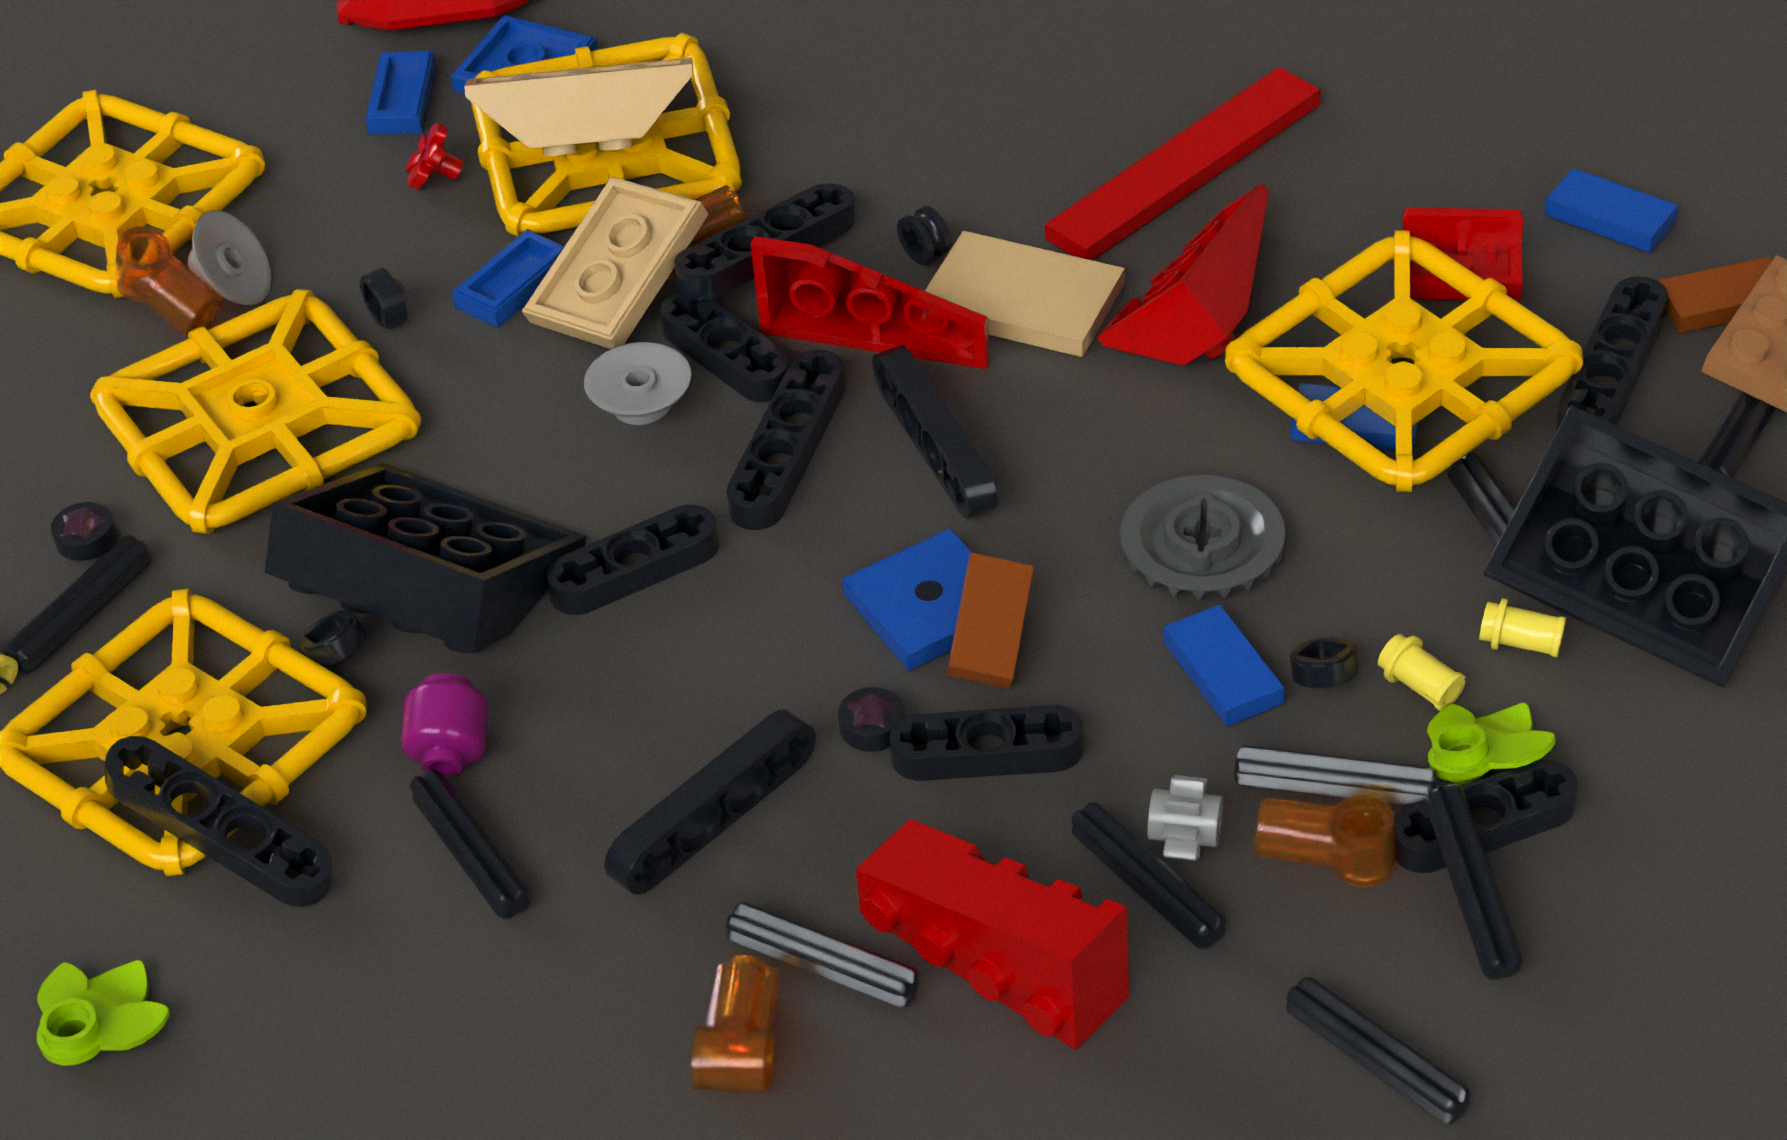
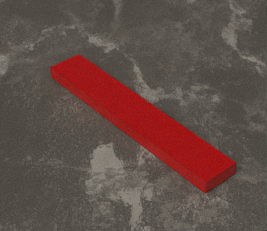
M1281 67L1276 68L1045 223V240L1071 256L1094 260L1320 105L1321 89Z

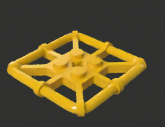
M680 33L676 37H662L590 51L589 46L575 48V54L504 67L491 72L484 70L475 77L487 78L692 57L693 61L691 81L698 101L696 107L662 113L643 137L632 138L633 146L625 149L600 150L599 142L576 144L577 152L545 156L543 155L542 147L528 148L521 141L508 143L502 138L499 124L471 102L481 142L477 152L479 162L488 171L497 212L509 234L519 237L527 229L537 234H545L578 227L595 201L559 208L555 207L570 191L607 184L611 176L628 180L662 173L685 183L656 189L702 203L721 197L730 198L742 186V180L740 177V161L727 123L730 119L729 108L726 100L718 95L707 57L699 46L697 38ZM707 131L717 164L713 167L667 149L664 139ZM553 161L555 172L525 203L518 202L510 169Z
M95 89L82 92V98L67 105L24 143L16 142L4 152V160L0 162V192L19 176L45 186L32 197L0 203V230L33 223H40L50 228L37 239L28 237L24 240L0 231V255L14 260L18 268L34 274L42 271L94 292L112 294L113 298L116 299L129 296L128 290L143 283L189 240L192 241L193 231L199 218L210 211H222L255 178L263 173L265 161L263 153L259 148L192 124L186 115L178 112L164 114L117 96L98 94ZM103 116L123 121L156 133V135L135 153L128 152L107 144ZM87 119L91 146L67 167L41 158ZM183 144L223 158L178 168L162 164ZM212 188L193 206L187 205L180 210L168 205L182 193ZM146 224L165 231L127 266L124 265L122 246ZM77 238L105 248L107 271L89 266L63 256L60 253Z
M1394 230V236L1375 242L1321 280L1318 278L1310 279L1299 287L1298 296L1246 330L1238 339L1230 342L1225 350L1226 367L1235 373L1242 382L1295 419L1299 431L1310 439L1321 438L1374 478L1388 485L1396 486V492H1412V486L1421 485L1435 478L1488 438L1497 440L1511 430L1513 420L1566 383L1583 365L1582 347L1570 340L1562 331L1506 295L1507 290L1504 285L1493 278L1482 279L1429 242L1410 236L1409 230ZM1394 260V299L1364 319L1336 299L1374 271ZM1410 260L1419 264L1469 299L1440 319L1410 298ZM1310 315H1314L1341 334V336L1325 347H1265ZM1491 315H1494L1541 348H1482L1464 334ZM1401 357L1414 360V364L1405 361L1395 364L1391 362L1392 359ZM1275 375H1323L1341 389L1323 402L1319 399L1310 401ZM1482 376H1532L1498 402L1489 400L1485 403L1465 389ZM1365 405L1394 425L1396 461L1387 457L1340 423V421ZM1442 405L1467 423L1423 456L1413 460L1412 426Z
M295 289L292 295L270 301L211 329L206 330L203 326L188 332L189 339L124 367L110 376L97 379L90 392V398L95 404L98 415L127 451V462L137 475L147 477L174 514L190 525L194 533L211 534L215 528L232 524L303 489L307 491L324 484V479L388 450L403 440L415 437L421 425L419 412L415 409L408 395L380 365L379 355L372 345L367 341L359 340L329 305L315 297L312 290ZM313 322L336 350L300 366L291 355V352L304 324L308 325ZM277 324L268 344L233 360L223 350V348ZM197 360L202 364L207 363L211 370L182 383L154 381ZM350 374L353 377L361 378L380 401L327 397L320 388ZM252 401H254L256 404H258V405L252 406V407H245V406H244V405L247 404L248 402H252ZM123 406L181 410L187 419L149 437H145ZM326 424L373 428V430L314 458L297 439ZM206 441L215 452V456L195 498H193L167 465L166 460ZM276 448L292 467L222 501L238 465Z
M189 588L172 591V597L166 598L152 606L93 655L90 653L82 654L72 662V672L14 717L0 731V768L10 778L61 810L62 819L79 830L88 828L141 864L156 870H164L166 877L185 874L186 867L194 865L205 858L206 855L165 829L161 843L157 842L111 812L110 809L120 801L116 800L109 793L105 784V775L89 789L86 787L76 789L40 764L96 757L105 761L106 753L114 743L130 736H142L156 741L214 778L221 774L244 788L240 794L261 807L268 803L277 805L289 794L288 785L341 741L356 724L365 718L366 697L364 693L355 689L344 678L293 649L288 637L275 630H267L265 632L217 602L197 594H192ZM195 620L251 652L247 658L219 681L193 665ZM173 624L172 664L138 691L111 674V672L154 637ZM279 669L327 699L261 707L245 696ZM88 691H91L117 708L94 728L35 735ZM189 726L191 728V732L186 735L180 732L168 735L170 731L178 727ZM311 731L271 766L267 764L258 766L243 756L266 736ZM142 764L135 770L124 766V775L130 777L136 771L148 775V766ZM155 785V794L158 795L160 787ZM185 793L179 795L173 800L171 805L177 812L188 815V802L197 794ZM236 828L232 830L230 833H228L226 839L230 837L239 828Z

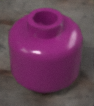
M440 673L425 677L421 684L413 687L404 698L401 734L402 751L410 760L422 765V769L425 772L429 769H434L441 772L444 776H453L460 773L462 767L474 764L485 753L488 701L479 689L473 687V683L469 679L460 675Z

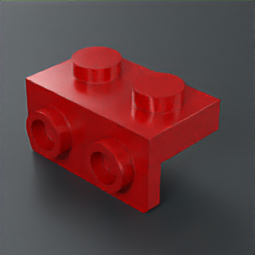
M1408 207L1404 209L1402 230H1409L1410 236L1429 242L1482 279H1495L1506 287V295L1515 301H1521L1523 284L1521 245L1523 212L1521 210ZM1410 260L1411 299H1469L1419 264Z

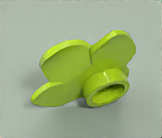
M1523 702L1475 718L1474 714L1459 705L1450 704L1441 710L1427 727V734L1432 743V748L1428 753L1429 767L1436 771L1438 778L1456 784L1474 782L1491 769H1512L1528 765L1544 757L1551 751L1556 742L1554 733L1533 730L1529 706Z
M135 960L89 980L81 970L67 962H63L55 968L42 983L37 996V1001L43 1014L37 1030V1043L42 1055L54 1064L64 1066L77 1065L92 1059L100 1051L129 1050L142 1045L154 1037L166 1024L170 1012L169 1008L161 1003L147 1001L149 987L143 962Z

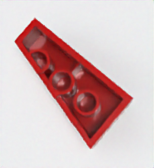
M911 818L856 868L860 913L872 927L883 933L891 932L913 946L919 955L931 965L936 967L944 966L965 979L986 1000L993 1002L998 1000L1023 1016L1027 1023L1043 1036H1054L1074 1050H1077L1129 997L1127 906L1110 899H1106L1099 907L1080 900L1083 896L1078 886L1061 879H1057L1050 887L1042 885L1029 878L1024 864L1004 857L996 865L986 862L976 845Z

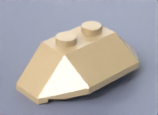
M692 57L474 78L468 79L464 85L465 97L528 148L542 147L543 155L545 156L577 152L576 144L599 142L600 150L625 149L633 146L632 138H640L645 135L692 77L693 61Z

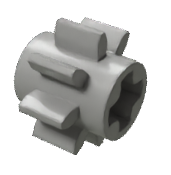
M1175 775V777H1171L1170 790L1153 789L1149 807L1147 834L1148 840L1165 841L1164 857L1196 861L1200 857L1201 846L1218 847L1223 817V796L1206 794L1207 778Z

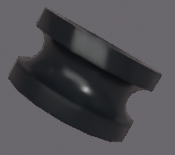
M924 206L916 210L914 216L907 215L898 220L897 234L900 243L909 257L917 264L924 265L933 260L934 254L940 256L950 251L951 236L943 218L932 207Z

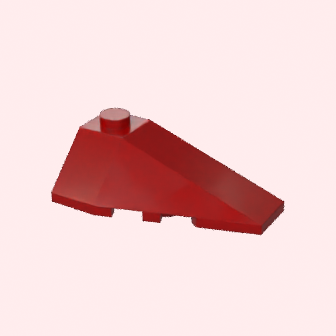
M1263 183L1221 209L1182 248L1185 251L1149 280L1153 286L1142 296L1143 304L1135 297L1129 300L1117 312L1097 337L1104 347L1184 366L1203 353L1209 360L1215 358L1226 350L1230 342L1237 339L1233 330L1248 312L1269 191Z
M753 237L750 245L761 334L874 352H882L904 345L914 358L987 369L990 359L986 316L828 250L810 244Z

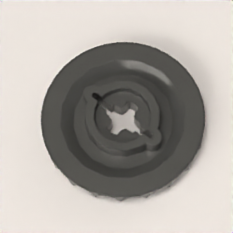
M1186 475L1172 478L1150 487L1129 505L1123 515L1120 526L1122 555L1124 559L1130 561L1133 575H1145L1150 589L1164 585L1167 586L1173 598L1183 591H1192L1198 601H1200L1205 592L1215 591L1223 599L1227 597L1231 588L1234 587L1249 592L1254 579H1268L1272 565L1280 564L1283 546H1285L1286 529L1284 519L1275 503L1267 495L1250 484L1218 475ZM1207 521L1209 540L1208 544L1204 545V551L1200 552L1196 539L1201 531V522Z

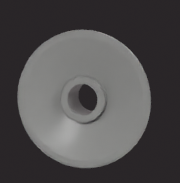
M210 211L203 214L195 225L192 236L193 249L188 256V267L193 280L203 292L211 297H224L240 305L259 304L268 296L272 282L270 263L262 244L251 229L235 216L223 211Z
M652 342L629 343L606 351L592 362L584 377V389L589 399L603 411L615 415L624 423L645 425L664 417L670 407L684 395L691 381V368L686 358L669 346Z

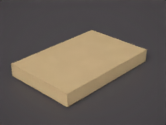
M611 176L523 308L522 313L531 324L609 349L624 345L674 269L676 256L687 249L709 215L702 202Z
M962 231L925 291L986 316L988 335L1083 357L1125 285V268Z

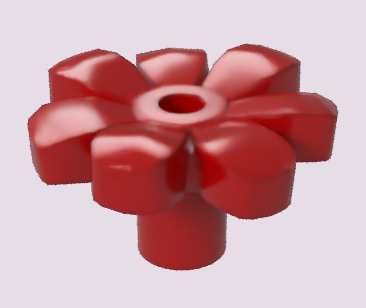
M438 122L431 127L428 135L422 133L417 147L419 154H412L405 170L409 173L407 183L410 187L419 190L428 177L435 172L453 181L460 174L464 161L446 152L444 140L449 131L446 125Z

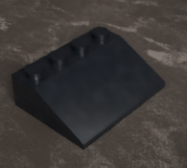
M1570 405L1484 568L1483 575L1724 688L1787 575V503Z
M381 463L274 502L265 573L289 582L288 586L294 591L305 594H322L340 601V606L347 611L363 614L372 613L392 621V626L400 631L425 633L443 640L444 645L450 650L460 653H476L481 651L482 648L509 636L549 590L546 575L550 564L557 558L584 547L587 536Z

